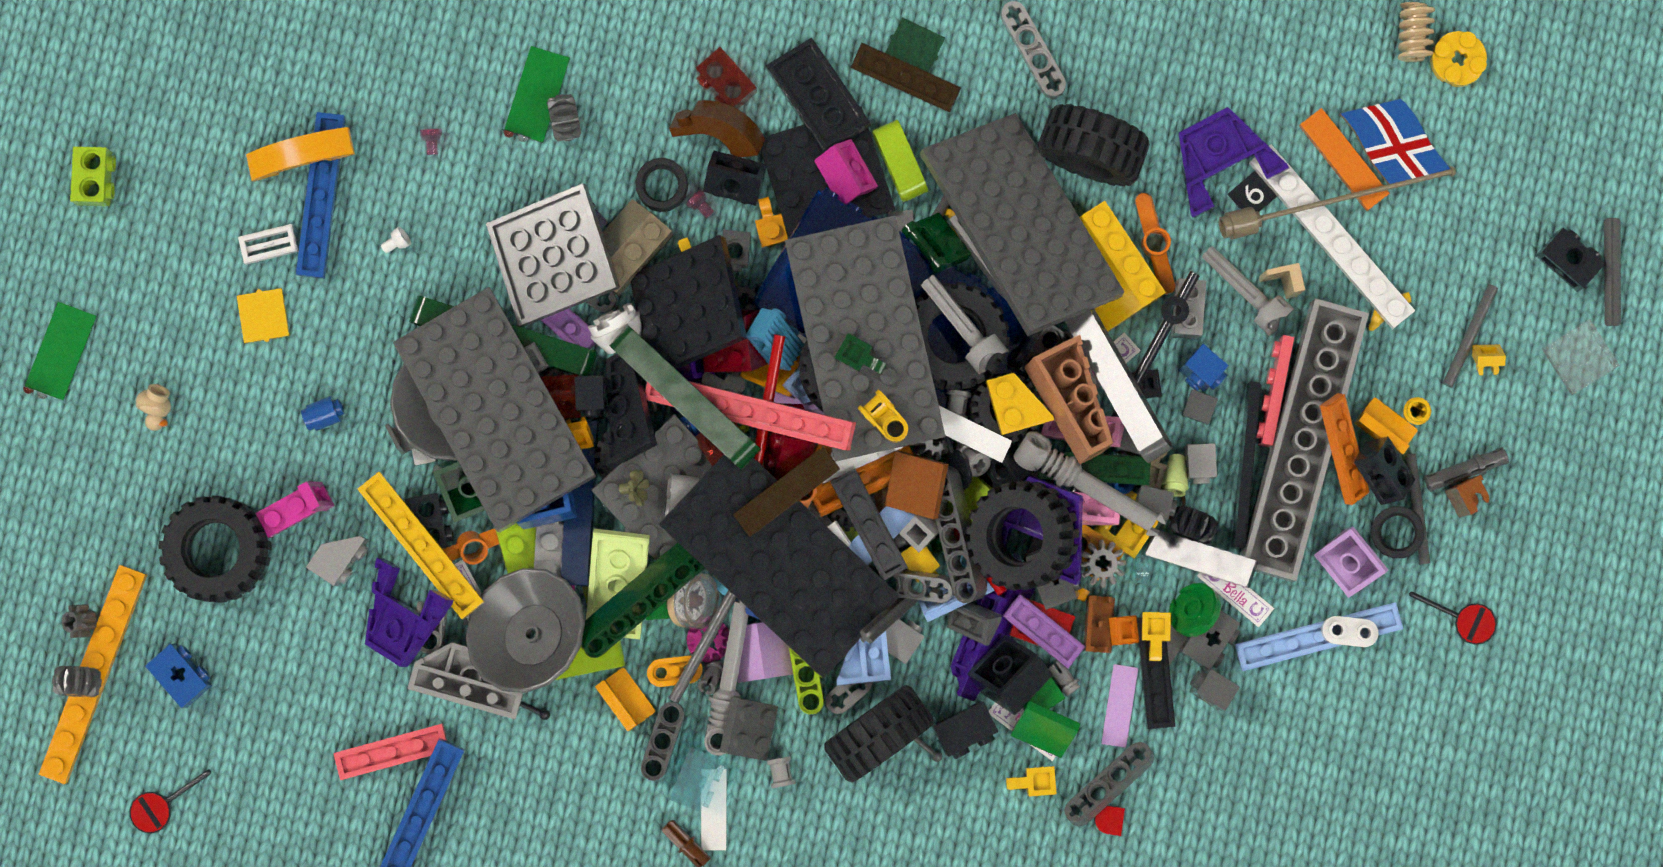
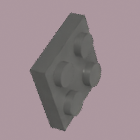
M731 697L720 752L767 761L778 706Z

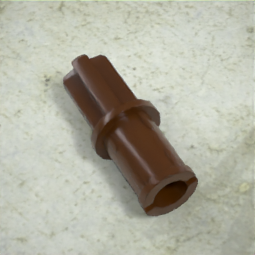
M670 820L662 828V832L679 848L677 852H682L696 867L704 866L711 859L710 855L694 841L695 837H690L675 820Z

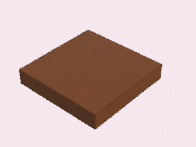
M895 451L885 506L930 519H938L948 464L903 451Z

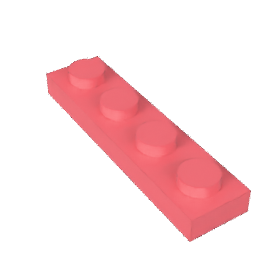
M1283 335L1279 338V341H1275L1273 344L1271 357L1275 358L1274 367L1269 368L1266 378V384L1270 385L1268 395L1263 396L1261 411L1265 413L1263 422H1258L1256 438H1259V446L1269 448L1274 443L1294 337Z
M443 724L333 753L340 780L431 756L439 738L447 741Z

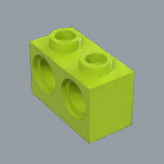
M73 147L70 195L72 203L77 206H110V199H114L115 186L111 182L112 172L116 170V157L112 151L106 147ZM95 157H100V165L96 169H90V161ZM94 184H98L99 192L95 196L89 197V188Z

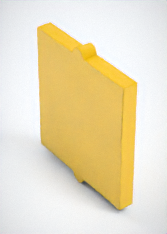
M282 288L268 291L258 289L256 293L237 296L244 343L263 340L269 342L270 339L290 336Z

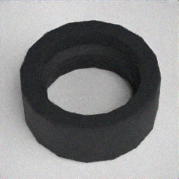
M655 158L646 162L638 171L635 180L636 192L642 203L649 209L658 212L671 211L680 206L686 198L688 191L687 176L682 167L674 160L667 158ZM655 170H669L676 176L678 188L672 198L659 201L649 196L646 191V180Z
M1392 506L1382 510L1375 517L1371 526V538L1375 547L1383 555L1391 558H1406L1413 555L1421 547L1425 538V527L1421 518L1413 510L1403 506ZM1394 516L1407 518L1415 529L1413 541L1402 549L1389 547L1381 536L1383 524Z

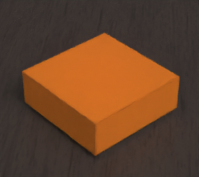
M1136 615L1109 618L1112 646L1139 643Z

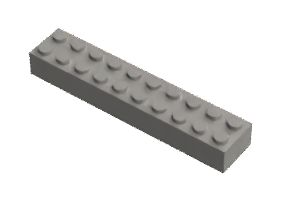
M1316 298L1309 304L1280 410L1274 443L1270 447L1247 531L1246 547L1243 548L1241 556L1258 561L1255 571L1257 573L1289 582L1297 581L1331 456V448L1320 405L1337 393L1345 394V397H1347L1369 313Z

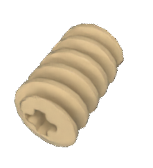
M1419 2L1401 3L1400 6L1404 10L1400 12L1399 16L1404 21L1399 24V28L1403 32L1399 34L1398 38L1403 42L1398 45V49L1403 53L1398 55V60L1404 62L1424 61L1425 57L1433 55V51L1427 50L1426 46L1434 44V41L1427 39L1426 35L1433 34L1434 30L1426 26L1435 22V19L1427 17L1428 13L1435 12V8Z

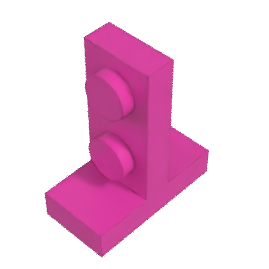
M306 481L297 486V491L256 513L268 538L274 537L319 511H327L335 506L323 482Z

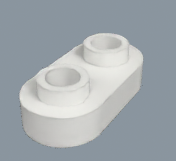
M1332 616L1323 622L1321 634L1331 644L1369 647L1378 638V628L1374 622L1368 619ZM1334 625L1341 627L1339 635L1333 634L1332 628ZM1362 628L1368 629L1369 636L1367 638L1361 637L1360 631Z

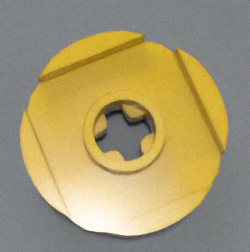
M1455 31L1444 35L1433 48V55L1430 57V64L1434 75L1440 81L1451 84L1454 87L1470 85L1480 77L1487 66L1485 47L1472 32ZM1455 52L1464 55L1463 66H1460L1458 62H1452Z

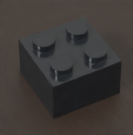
M1005 634L967 673L984 696L1013 715H1016L1053 676L1038 654Z
M979 701L931 726L947 757L953 756L955 759L970 752L968 747L976 743L981 747L994 741V734L999 732L984 701Z

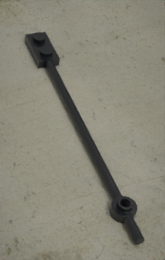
M1192 271L1189 272L1177 296L1167 298L1161 306V315L1164 320L1133 374L1139 387L1172 326L1184 322L1189 315V306L1186 301L1200 277ZM1173 305L1180 307L1181 311L1177 316H1173L1170 313V308ZM1114 409V411H1113V413L1111 414V416H1112V417H1119L1118 414H1117V412H1116L1115 409ZM1073 486L1070 489L1072 492H1081ZM1034 537L1022 560L1027 562L1025 557L1028 553L1041 549L1043 540Z

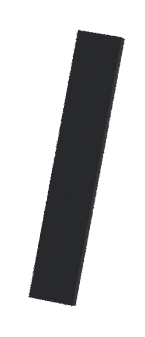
M1251 381L1246 387L1231 548L1234 549L1246 547L1261 394L1260 382Z

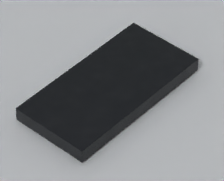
M812 37L766 65V70L823 153L833 145L847 141L871 126V122Z

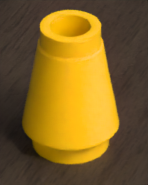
M1411 398L1404 406L1403 417L1412 424H1424L1431 416L1430 404L1423 398ZM1411 408L1416 411V417L1412 416Z

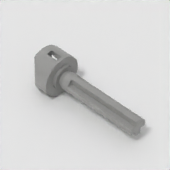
M1213 246L1202 255V258L1256 310H1259L1254 322L1267 335L1270 336L1279 329L1281 317H1286L1295 310L1280 295L1269 300Z
M934 275L923 282L921 285L968 345L972 347L965 358L978 374L985 372L986 365L993 354H1003L1009 351L996 334L983 338L980 331Z

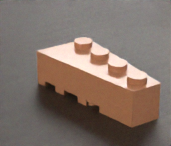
M1080 334L1033 357L1024 368L1049 412L1053 415L1057 426L1079 464H1082L1103 453L1113 444L1104 411L1100 408L1098 402V391L1091 379L1088 358L1084 356L1081 346L1083 342Z

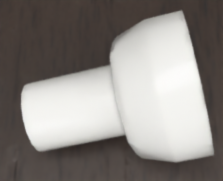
M398 226L392 231L391 238L381 244V247L387 254L396 247H408L411 245V241L407 233Z

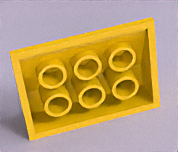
M1103 201L1079 218L1124 290L1121 298L1094 308L1109 332L1163 297L1166 292L1106 201Z

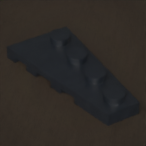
M617 353L606 359V392L609 393V405L606 406V417L609 418V432H606L609 456H606V466L611 469L657 446L642 378Z

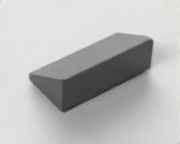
M970 602L949 612L947 628L987 646L990 644L1001 622L1002 615L979 604Z

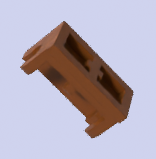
M1482 475L1468 478L1445 490L1459 518L1472 515L1478 511V498L1475 493L1481 494L1482 500L1485 503L1489 502V494L1482 483V480H1484Z
M1087 596L1084 631L1085 648L1083 651L1111 653L1112 644L1109 618L1114 617L1115 598Z

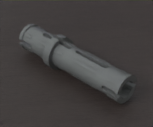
M1500 447L1486 454L1473 455L1472 459L1425 475L1424 480L1428 490L1433 492L1478 474L1484 475L1488 470L1508 464L1509 459L1505 449Z

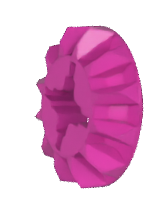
M704 618L699 624L689 629L687 646L691 654L694 653L703 634L700 631L703 630L705 633L712 618ZM722 623L718 630L719 634L713 640L717 650L709 647L702 659L703 662L718 661L725 656L729 630L724 623Z

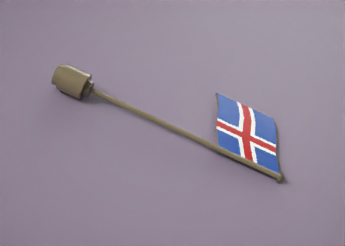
M1402 99L1340 113L1339 115L1354 131L1369 161L1386 181L1387 185L1265 215H1260L1253 207L1227 212L1224 216L1219 217V229L1223 238H1230L1231 240L1257 234L1264 220L1450 175L1453 177L1456 174V169L1453 166H1448L1437 153L1416 115Z

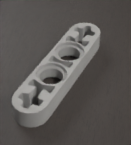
M1018 1L1006 3L1001 11V20L1041 92L1048 98L1055 99L1060 97L1066 88L1065 78L1028 12ZM1010 8L1013 11H1020L1018 14L1020 24H1023L1024 21L1027 23L1020 26L1016 31L1013 30V28L1017 27L1014 18H1007ZM1024 31L1031 32L1034 35V42L1030 45L1022 44L1019 40L1020 33ZM1036 55L1045 56L1048 61L1047 66L1042 69L1036 68L1032 63L1033 57ZM1051 68L1054 71L1050 72L1052 81L1060 82L1056 92L1053 89L1048 90L1046 88L1049 84L1046 75L1042 79L1039 76L1046 74Z

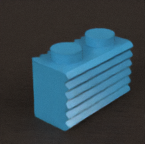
M762 308L746 333L747 338L756 347L755 349L758 350V353L764 357L763 359L769 363L774 334L785 336L780 369L789 371L791 366L794 365V361L797 360L796 357L800 356L799 352L802 351L804 343L798 337L800 333L795 327L786 322L787 316L782 311L775 308L772 310Z

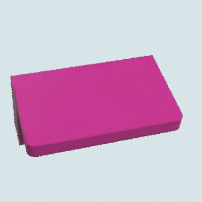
M852 139L833 145L815 159L818 169L840 207L846 206L858 196L869 193L878 187Z

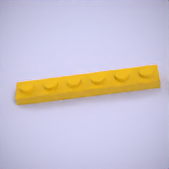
M381 472L376 473L358 488V491L438 591L454 600L451 607L462 620L485 602Z

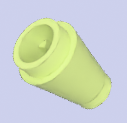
M1180 454L1169 456L1161 485L1163 490L1173 492L1174 497L1185 496L1186 490L1189 489L1186 457Z

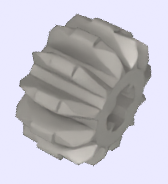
M1099 540L1098 550L1093 543L1088 544V549L1092 554L1082 551V557L1088 560L1087 562H1081V568L1087 567L1088 570L1083 572L1081 576L1085 578L1092 574L1093 576L1089 582L1090 585L1093 586L1097 579L1100 578V587L1104 588L1107 584L1106 577L1114 585L1117 581L1113 573L1121 577L1124 575V572L1117 569V566L1126 565V560L1117 561L1116 557L1121 556L1123 551L1120 549L1112 553L1115 547L1114 542H1110L1107 549H1105L1104 540ZM1099 556H1103L1104 561H1109V567H1104L1105 572H1102L1101 568L1095 565V561L1100 560Z

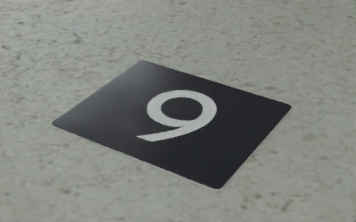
M1256 171L1252 172L1228 193V196L1240 209L1253 207L1258 212L1277 197Z

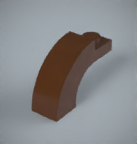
M698 100L693 111L682 110L677 112L669 127L672 137L695 134L713 136L727 146L731 155L738 157L758 156L765 141L759 127L745 113L728 104L712 100Z

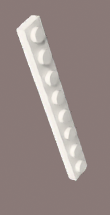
M1272 144L1269 145V147H1270L1281 159H1283V160L1285 161V159H1284V158L1279 154V152L1272 146ZM1256 157L1250 161L1249 164L1288 209L1320 201L1289 164L1290 169L1267 180ZM1325 206L1292 213L1392 330L1415 312L1413 307Z

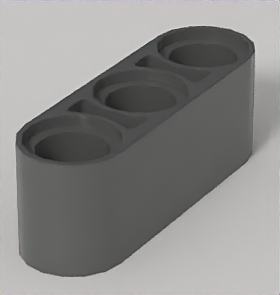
M665 703L659 710L641 763L642 775L648 780H659L667 772L685 718L684 708L679 703ZM670 706L676 707L680 713L679 719L673 723L667 721L664 716L665 710ZM660 733H665L670 737L671 743L666 749H661L656 745L655 740ZM650 760L660 762L662 770L659 775L654 776L648 773L646 767Z

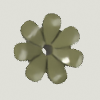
M636 469L630 472L631 480L628 483H621L619 485V492L622 495L629 494L630 501H635L638 506H644V501L647 500V492L644 489L649 488V480L643 479V471L641 469Z

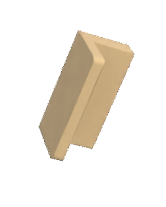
M1299 263L1268 269L1259 276L1260 282L1281 278L1286 299L1297 297L1305 291Z

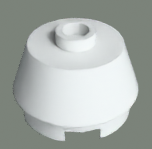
M632 303L624 304V310L621 312L620 310L606 312L593 321L595 325L588 326L592 334L591 339L607 354L616 353L609 345L627 325L642 337L640 313L635 311Z

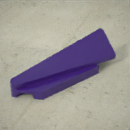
M1036 588L1027 590L1007 589L1000 596L993 591L979 599L976 604L1003 615L1019 594L1024 598L1030 599ZM1002 617L990 644L987 646L963 635L950 666L952 675L957 677L958 696L970 701L976 700L980 691L967 673L1004 634L1010 637L1009 632L1012 624L1004 617Z

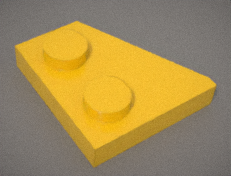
M1015 373L986 381L1001 435L1054 420L1053 415Z

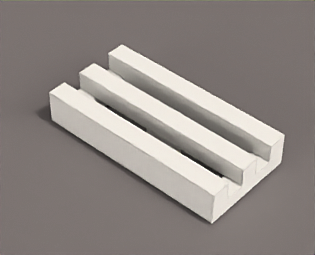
M292 224L238 237L243 261L246 265L299 252ZM288 232V237L246 247V242ZM287 243H290L291 245L289 247L253 256L248 255V253Z

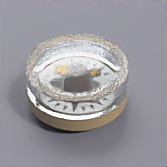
M699 573L667 600L668 613L675 625L685 628L703 629L710 624L719 604L718 587L710 575Z

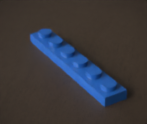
M317 112L314 133L344 128L346 117L340 114ZM340 158L310 164L296 268L297 276L325 279Z
M439 738L380 867L412 866L465 751L464 748Z

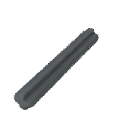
M1607 218L1604 220L1605 325L1619 326L1621 324V220L1619 218Z
M898 597L888 609L883 610L861 629L860 634L862 637L860 640L863 643L865 641L869 644L873 643L911 609L918 600Z

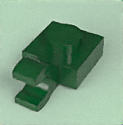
M849 333L834 359L858 372L865 365L881 375L886 367V363L869 355L873 346Z

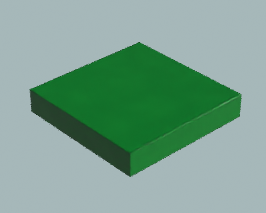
M1029 701L1013 727L1010 736L1062 758L1077 734L1080 723Z

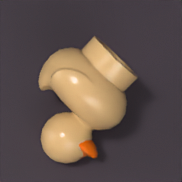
M150 384L147 390L140 392L136 397V408L148 414L145 418V425L152 431H158L163 426L168 425L167 420L163 417L168 415L171 410V403L168 399L170 392L167 388L158 384Z

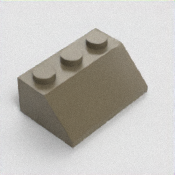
M633 199L602 232L620 286L619 289L613 292L619 297L631 284V280L635 275L643 270L674 236L672 230Z

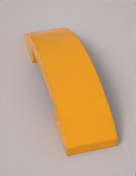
M349 127L273 143L246 154L251 180L257 181L279 175L278 172L323 160L332 161L351 156L355 152Z

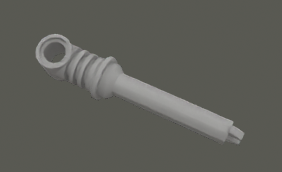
M1034 431L1027 433L1014 453V459L1018 465L1030 471H1036L1041 468V473L1048 472L1046 476L1051 477L1053 475V480L1056 481L1058 487L1062 485L1065 487L1073 486L1147 530L1146 535H1158L1159 531L1152 526L1156 520L1165 525L1167 520L1162 512L1159 515L1084 471L1075 456H1066L1064 458V453L1060 452L1057 454L1058 450L1055 448L1052 451V445L1044 435Z
M741 601L734 602L720 687L716 688L715 692L708 697L711 703L710 707L714 709L709 711V714L712 716L708 717V721L711 723L707 724L704 743L706 749L716 756L726 753L720 752L721 746H715L711 741V737L716 733H724L731 697L740 698L741 696L736 690L749 616L745 612L746 606Z

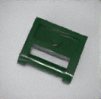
M939 212L917 222L911 221L901 230L906 238H911L929 261V267L934 273L968 260L971 252Z

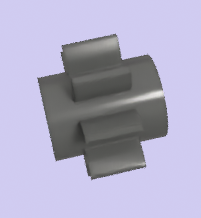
M88 604L69 605V612L62 615L63 629L70 633V638L90 637V630L97 627L96 613L88 610Z

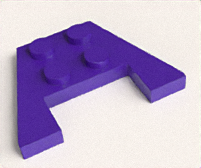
M1229 107L1179 132L1192 218L1215 207L1203 181L1252 155L1256 157L1267 180L1290 169L1288 164Z
M1029 476L1026 481L1031 483L1040 482L1045 484L1047 489L1054 488L1059 492L1058 498H1066L1069 502L1068 512L1075 513L1077 521L1073 522L1074 529H1079V537L1074 538V544L1078 545L1077 553L1070 556L1073 562L1069 568L1062 570L1063 575L1059 578L1079 585L1081 582L1083 496L1034 476ZM1016 509L1008 514L1002 528V539L1005 548L1013 529L1043 540L1041 525L1031 512L1026 509Z
M376 558L375 568L379 569L377 582L372 584V593L375 594L374 608L369 609L365 645L399 667H408L452 606L454 600L439 591L429 590L420 614L391 596L400 568L384 558Z

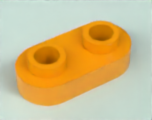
M691 656L664 658L653 661L647 669L649 681L657 687L676 685ZM700 663L690 683H694L701 678L703 673L702 663ZM661 667L667 671V675L664 678H659L656 674L657 670Z

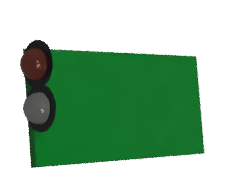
M530 47L505 128L501 129L506 137L510 138L513 135H518V139L521 142H526L528 139L541 143L544 142L550 123L547 102L549 98L559 95L570 57L537 47Z
M61 302L57 303L26 384L23 387V391L26 394H31L36 390L39 391L37 396L40 399H46L50 395L64 401L95 323L96 315Z

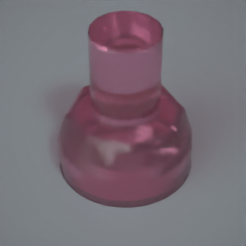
M442 128L420 130L422 140L426 141L427 155L438 154L437 140L441 139Z
M702 189L697 191L685 203L690 209H698L706 219L714 212L705 202L707 197Z

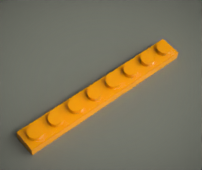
M119 565L97 621V627L94 629L80 667L95 668L101 672L100 679H102L101 688H99V695L92 698L68 696L38 775L62 784L68 783L147 574Z

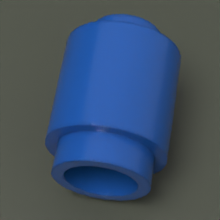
M333 396L308 404L306 409L301 410L303 421L309 431L313 429L318 431L341 422V415L345 414L341 401L339 399L335 400Z

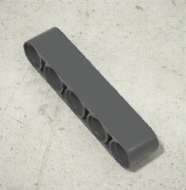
M948 466L946 474L947 483L944 486L936 523L954 596L959 602L970 603L985 596L987 583L986 579L979 573L982 567L980 565L974 566L970 559L974 556L973 551L967 550L966 542L970 541V534H965L966 525H971L972 521L969 519L970 513L961 476L956 468ZM948 501L953 504V513L947 508ZM955 528H956V529L959 531V533H960V539H959V540H957V539L955 538V536H954V529H955ZM961 556L966 558V568L960 562ZM968 583H970L974 589L973 595H971L967 590Z

